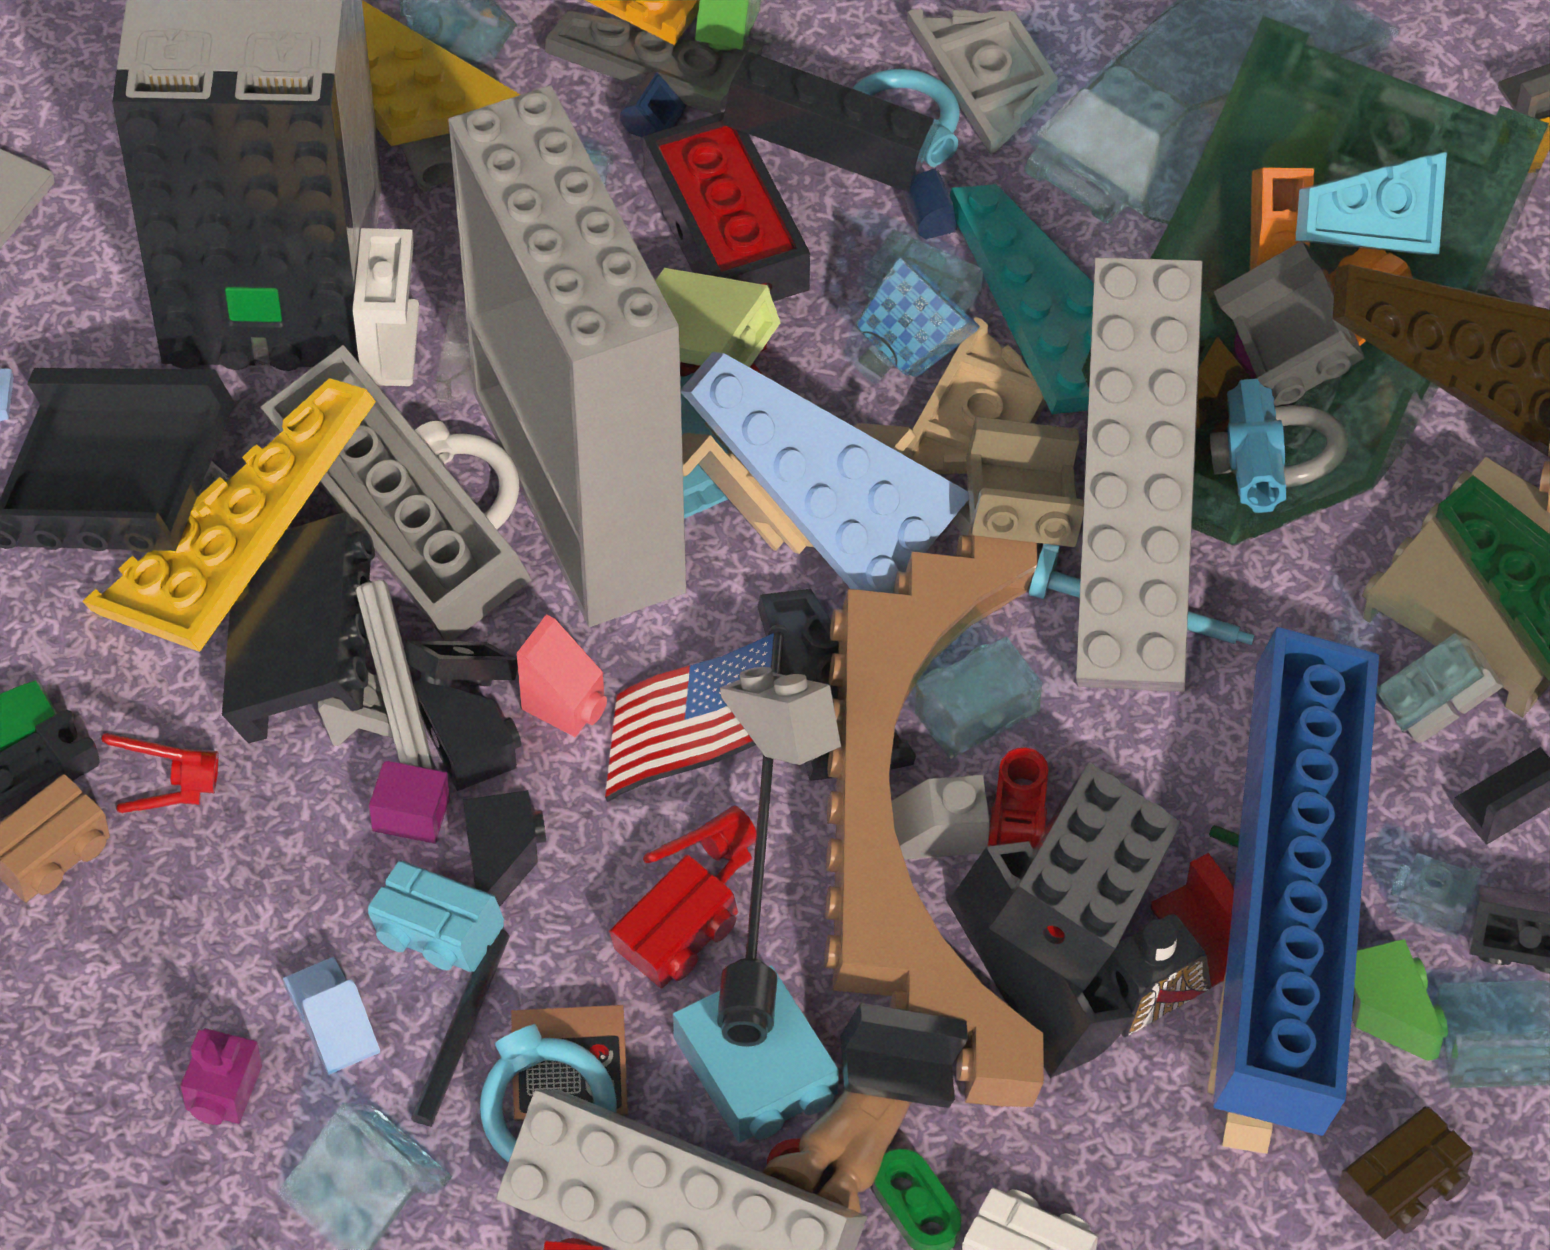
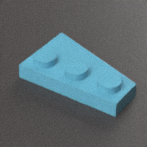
M1447 152L1434 153L1299 189L1296 241L1425 255L1439 254Z

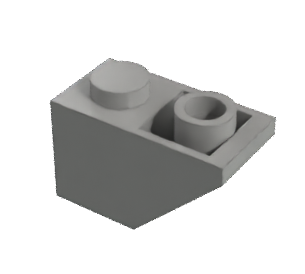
M755 667L741 672L739 680L720 687L722 699L765 757L801 765L841 747L831 688L828 684L809 681L802 674L782 675L772 673V669L769 667Z

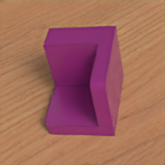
M385 761L382 764L369 803L372 831L436 844L450 800L447 772Z

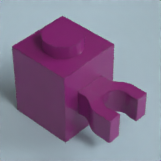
M204 1028L203 1031L198 1030L190 1048L192 1058L180 1085L185 1108L187 1111H190L193 1117L207 1124L219 1125L223 1120L240 1124L262 1068L258 1042Z

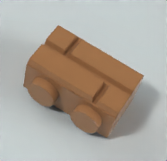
M62 774L0 822V879L25 903L38 893L40 895L49 894L58 887L67 870L80 860L88 862L94 859L104 849L106 840L110 838L104 812L89 796L84 795L71 779Z

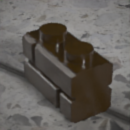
M1425 1106L1346 1167L1341 1173L1337 1192L1382 1239H1387L1398 1229L1407 1234L1426 1218L1429 1212L1428 1205L1440 1196L1449 1201L1466 1187L1471 1178L1468 1175L1474 1153L1471 1147L1454 1130L1450 1131L1448 1129L1447 1123L1430 1106Z

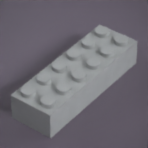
M342 345L263 404L261 409L279 435L283 431L282 420L329 378L367 389L376 401L318 485L341 513L347 512L361 530L365 529L370 534L377 558L445 641H453L532 580L513 548L347 348Z
M561 1090L534 1091L496 1199L616 1250H856L868 1217Z

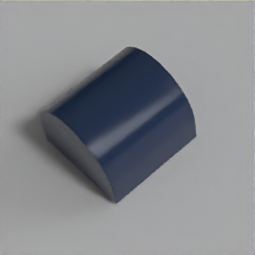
M653 72L643 77L621 111L620 120L630 134L643 138V136L674 127L685 110L686 105L660 74Z
M934 168L917 174L909 193L906 191L902 193L919 235L924 239H930L954 233L957 230L954 207L940 172Z

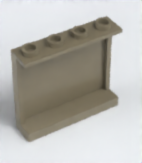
M1486 456L1472 472L1469 470L1463 471L1451 489L1450 494L1474 475L1550 534V513L1547 511L1549 494L1540 492L1539 488ZM1436 503L1424 518L1420 533L1414 539L1409 536L1406 537L1399 545L1392 559L1393 564L1385 573L1380 570L1377 571L1368 581L1362 597L1367 600L1363 619L1370 623L1380 611L1445 652L1465 638L1475 642L1502 682L1503 688L1509 691L1505 707L1523 718L1547 690L1550 682L1436 518L1439 503Z

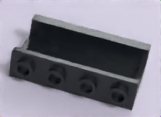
M347 512L285 530L230 609L222 716L248 744L267 739L270 715L332 697L340 698L351 712L363 709L364 688L367 687L369 681L365 666L366 645L369 644L356 589L361 584L370 582L371 560L375 557V548L370 534L365 529L361 530Z

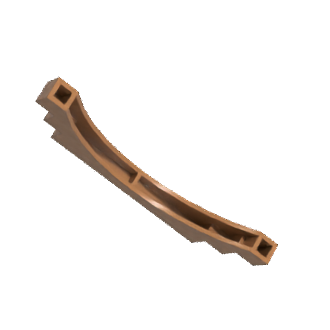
M970 527L968 535L959 536L956 556L912 552L906 571H898L896 574L894 594L848 589L842 609H834L832 613L830 639L832 641H839V654L833 653L829 683L832 686H838V699H833L841 747L830 751L828 758V777L836 778V791H831L829 794L827 824L836 825L835 839H829L826 854V871L835 872V887L829 886L826 895L825 918L827 920H834V935H828L826 939L824 967L833 969V991L892 996L890 1008L966 1021L968 1041L959 1053L956 1065L957 1080L965 1081V1103L1006 1107H1033L1044 1084L1043 1032L1031 1025L985 987L941 936L911 882L894 830L889 770L895 725L904 702L932 661L971 625L1028 591L1037 567V543L971 535Z

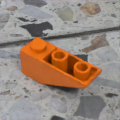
M1260 168L1252 171L1250 270L1301 242L1296 241L1299 189L1314 185V168ZM1304 242L1310 248V242Z

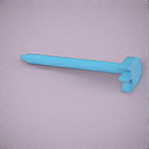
M1043 544L1029 590L1030 596L1045 599L1048 589L1080 598L1081 579L1055 572L1060 545ZM1188 611L1189 631L1232 644L1239 641L1252 645L1254 635L1239 631L1240 626Z

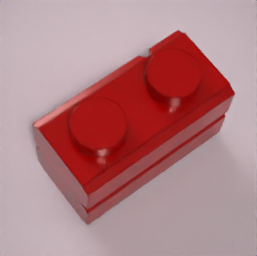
M685 855L609 930L614 949L659 988L663 989L672 979L680 981L693 970L698 961V952L710 940H713L715 943L720 942L731 932L737 920L735 915L738 913L735 896L730 888L713 874L710 875L690 855Z

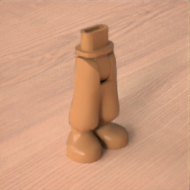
M845 1089L835 1103L803 1133L798 1147L800 1153L775 1157L770 1160L763 1173L811 1193L818 1184L824 1169L832 1167L834 1171L832 1178L823 1185L817 1195L861 1213L857 1192H863L873 1185L883 1156L887 1152L912 1102L852 1093Z

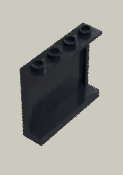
M34 368L27 384L39 401L40 406L0 497V548L41 547L49 550L80 548L94 551H104L106 549L136 550L139 552H151L152 550L176 551L235 403L216 370Z

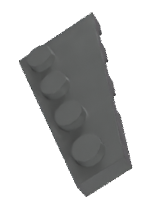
M567 11L547 35L545 43V53L637 87L645 75L658 72L684 104L711 114L721 113L725 110L730 84L746 52L750 51L762 56V46L745 43L744 50H718L712 48L706 42H696L680 38L673 45L647 31L631 30L630 24L627 21L574 11Z

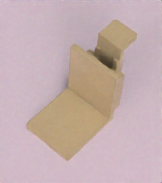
M707 422L704 424L729 452L728 454L725 453L711 435L684 433L682 435L683 477L690 474L699 464L772 550L777 551L783 542L797 554H800L806 546L814 547ZM857 423L854 426L899 453H902L916 436L909 427Z

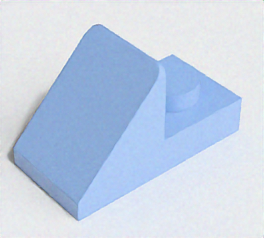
M334 956L283 978L284 987L329 1075L380 1053V1048L357 987L352 979L346 981Z

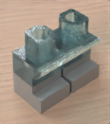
M1454 633L1378 686L1377 693L1401 731L1404 733L1408 730L1413 739L1421 743L1460 717L1450 700H1452L1458 711L1465 714L1504 686L1478 645Z

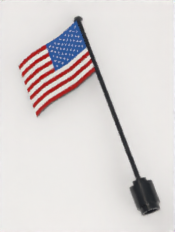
M774 625L770 628L768 636L721 657L655 675L617 694L605 794L607 802L648 782L715 764L755 746V742L722 699L720 687L739 680L741 672L755 667H769L772 669V673L781 674L783 643L790 636L789 630L784 625ZM764 755L746 956L729 964L722 970L717 1023L722 1029L723 1038L731 1044L744 1047L763 1043L767 1038V1033L772 1030L774 1026L778 980L776 972L757 959L774 760Z

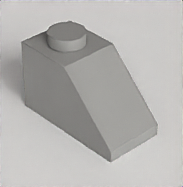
M983 775L927 779L892 800L894 830L904 860L981 854L988 846L990 821Z

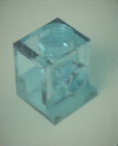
M1417 853L1412 867L1401 864L1396 874L1390 895L1399 898L1395 917L1458 939L1474 900L1482 869L1471 866L1468 871Z

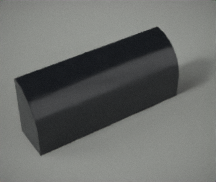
M1029 841L989 846L983 850L947 903L1007 1005L1031 1025L1043 1032V1067L1049 1077L1053 1078L1092 1061L1101 1055L1117 1040L1134 1015L1104 966L1100 968L1086 989L1083 990L989 929L1033 851Z

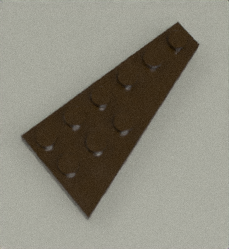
M1350 264L1336 267L1332 316L1334 321L1548 457L1550 445V309Z

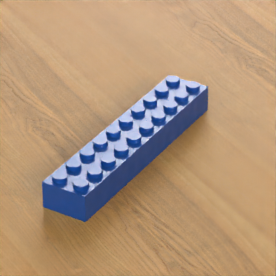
M1276 627L1256 664L1213 1108L1323 1136L1346 1101L1379 654Z

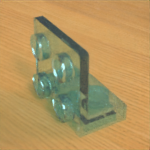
M1548 981L1440 984L1437 994L1439 1005L1445 1014L1448 1026V1035L1443 1040L1450 1088L1550 1085V983Z
M343 1102L279 1189V1196L338 1250H373L411 1196L415 1195V1193L438 1194L453 1176L374 1106Z

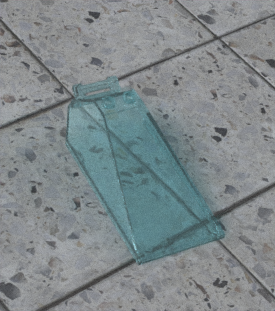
M1175 0L1027 141L1038 149L1027 160L1025 173L1038 181L1045 179L1091 208L1092 215L1105 224L1110 223L1123 209L1129 206L1150 220L1185 228L1188 233L1194 236L1252 179V171L1262 168L1260 166V159L1267 147L1275 141L1280 143L1287 137L1304 114L1309 113L1311 115L1326 101L1329 103L1398 35L1399 29L1350 0ZM1062 163L1063 165H1065V166L1068 167L1069 169L1073 170L1074 172H1076V173L1079 174L1080 176L1084 177L1085 179H1087V180L1090 181L1091 183L1095 184L1096 186H1098L1099 188H1101V189L1104 190L1105 192H1104V193L1101 192L1100 190H1098L1097 188L1093 187L1092 185H1090V184L1087 183L1086 181L1082 180L1081 178H1079V177L1076 176L1075 174L1071 173L1070 171H1068V170L1065 169L1064 167L1060 166L1059 164Z

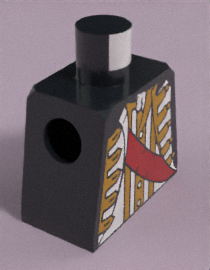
M1169 914L1162 919L1149 922L1143 930L1118 943L1115 950L1103 964L1134 1015L1133 1019L1121 1033L1123 1038L1211 989L1207 955L1175 914ZM1128 989V994L1124 993L1123 991Z

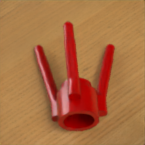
M109 733L102 735L101 740L107 745L172 759L171 785L181 786V791L119 803L116 806L117 812L141 811L176 804L200 805L201 793L215 794L219 767L218 751L181 749Z
M734 805L700 828L645 854L643 861L645 863L656 862L701 841L703 848L711 858L719 861L724 857L728 860L727 864L716 875L717 879L726 884L737 869L752 860V856L747 848L756 841V829L749 816L740 807Z

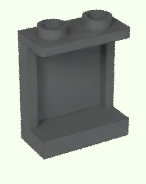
M1303 241L1214 291L1220 308L1234 321L1257 376L1255 379H1258L1264 387L1272 389L1275 407L1299 400L1309 389L1327 379L1343 375L1349 370L1350 366L1365 358L1355 334L1332 319L1335 288L1323 261Z

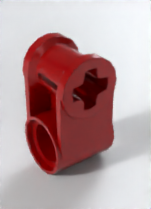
M1027 747L1015 748L1009 751L1001 760L996 801L992 804L988 847L1029 841L1034 849L1046 828L1047 808H1045L1048 763L1044 756L1034 749ZM1024 778L1032 781L1033 783L1029 785H1019L1013 781L1016 779Z

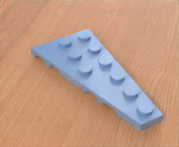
M712 352L681 388L683 396L850 589L893 593L896 574L898 571H906L911 553H925L969 500V493L965 489L725 353Z

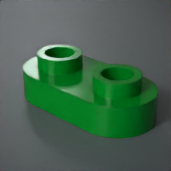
M895 1149L885 1153L872 1186L876 1198L913 1250H951L958 1242L961 1233V1214L953 1199L921 1155L908 1149ZM896 1178H905L912 1185L906 1190H897L891 1185V1182ZM935 1222L942 1227V1231L936 1235H929L921 1227L925 1223Z

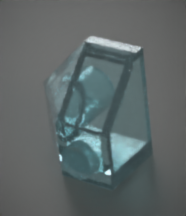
M400 0V16L406 17L407 27L475 68L494 59L518 25L495 0Z

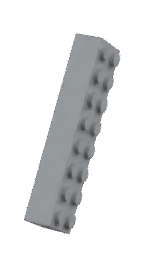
M1095 258L1076 671L1078 687L1185 692L1202 261Z

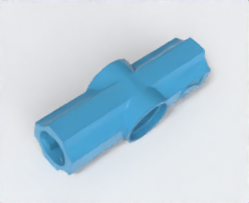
M1258 379L1240 380L1233 390L1227 392V408L1230 422L1228 423L1231 470H1236L1240 502L1250 506L1254 513L1272 512L1277 504L1286 500V482L1283 468L1285 466L1282 420H1276V408L1274 406L1272 389L1264 387Z

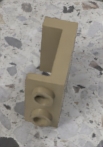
M975 417L966 456L971 535L1076 547L1084 516V501L1076 498L1073 469L1079 445L1078 429Z

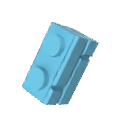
M405 861L397 862L386 879L385 887L379 889L368 906V914L377 932L376 937L383 945L396 952H404L406 948L420 952L429 963L442 970H450L452 966H456L466 971L474 972L487 953V946L492 945L504 926V918L494 895Z

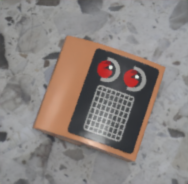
M624 1005L511 1010V1033L536 1024L542 1038L568 1040L584 1047L595 1055L606 1068L614 1085L617 1103L616 1113L628 1116ZM542 1061L526 1070L518 1072L513 1077L515 1121H524L535 1090H561L594 1104L591 1089L585 1078L576 1069L565 1063Z

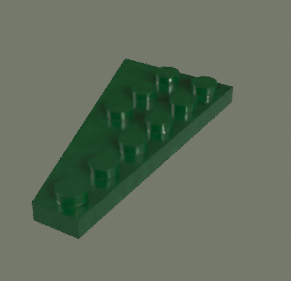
M1472 475L1438 505L1436 518L1550 682V534L1476 476Z

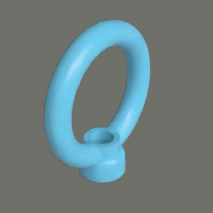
M889 69L873 73L852 87V89L871 96L893 88H908L928 95L940 108V125L924 161L929 166L936 167L951 158L956 152L958 138L953 133L959 122V105L954 93L941 80L917 70Z
M536 1024L517 1030L494 1043L501 1058L492 1067L484 1082L480 1099V1115L483 1129L490 1144L508 1163L517 1140L509 1131L504 1120L503 1098L508 1084L518 1072L526 1070L542 1061L565 1063L576 1069L585 1078L591 1089L595 1105L616 1113V1094L612 1080L603 1064L584 1047L564 1039L542 1038Z

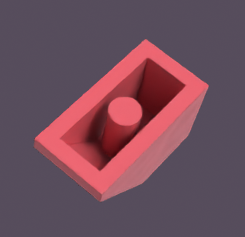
M546 614L517 652L521 709L576 737L586 723L594 725L605 710L607 697L604 696L603 672L559 622Z

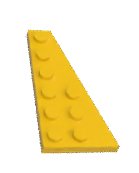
M362 0L376 128L391 146L450 133L448 118L521 95Z
M329 378L282 420L283 431L262 449L256 444L242 456L246 464L227 482L219 477L197 497L176 551L152 550L139 561L131 556L118 568L123 575L102 594L95 589L82 602L91 611L102 617L200 652L376 402L365 388Z

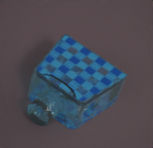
M899 257L856 321L855 327L872 344L854 363V366L865 378L875 385L893 366L905 375L917 377L975 333L980 325L916 263Z

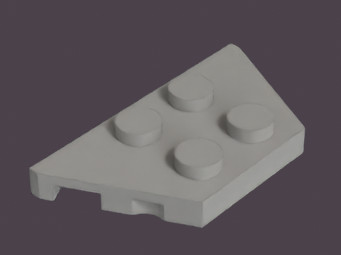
M923 9L908 11L907 25L944 83L954 93L958 105L990 154L997 152L1057 91L1058 77L1014 11L977 13L972 10H953L952 18L923 17Z

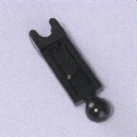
M70 710L61 711L35 727L36 733L0 752V819L20 808L62 774H65L74 781L99 766V754L93 739L86 737L71 743L77 739L78 733L73 722V713Z

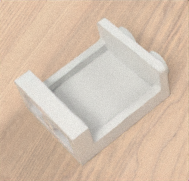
M361 228L353 315L359 364L376 385L411 386L413 384L420 309L418 300L409 299L414 244L412 229Z

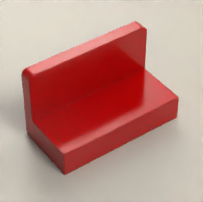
M1207 853L1190 862L1186 885L1152 901L1151 910L1158 919H1162L1169 914L1178 916L1206 953L1211 987H1214L1223 982L1225 978L1234 887L1211 855Z

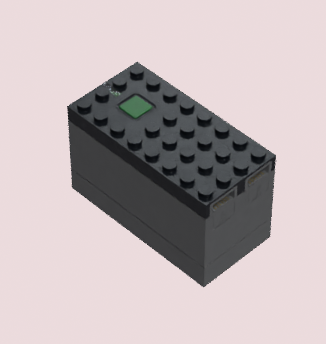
M126 0L112 103L161 364H172L181 369H191L197 365H222L231 370H241L248 366H273L282 371H292L299 367L316 366L342 345L347 348L359 363L353 303L361 228L377 229L382 185L362 0Z

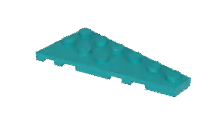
M997 184L951 188L949 196L953 203L955 220L1051 413L1088 411L1094 283Z

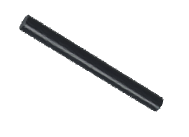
M503 929L492 945L487 946V953L476 970L470 974L411 1117L413 1122L432 1127L510 938L509 934Z

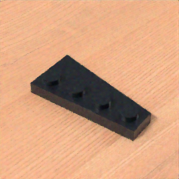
M812 589L761 594L757 608L765 635L768 636L770 628L777 624L784 625L789 630L790 636L783 643L781 674H802L809 681L830 685L831 659L833 653L839 654V641H832L830 639L831 620ZM830 685L832 699H838V686ZM894 730L890 770L914 765L916 759L915 752L908 741L902 742ZM829 752L804 763L809 781L833 778L828 777Z

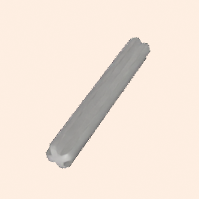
M384 580L366 582L357 587L356 593L399 761L401 764L435 770L388 585Z

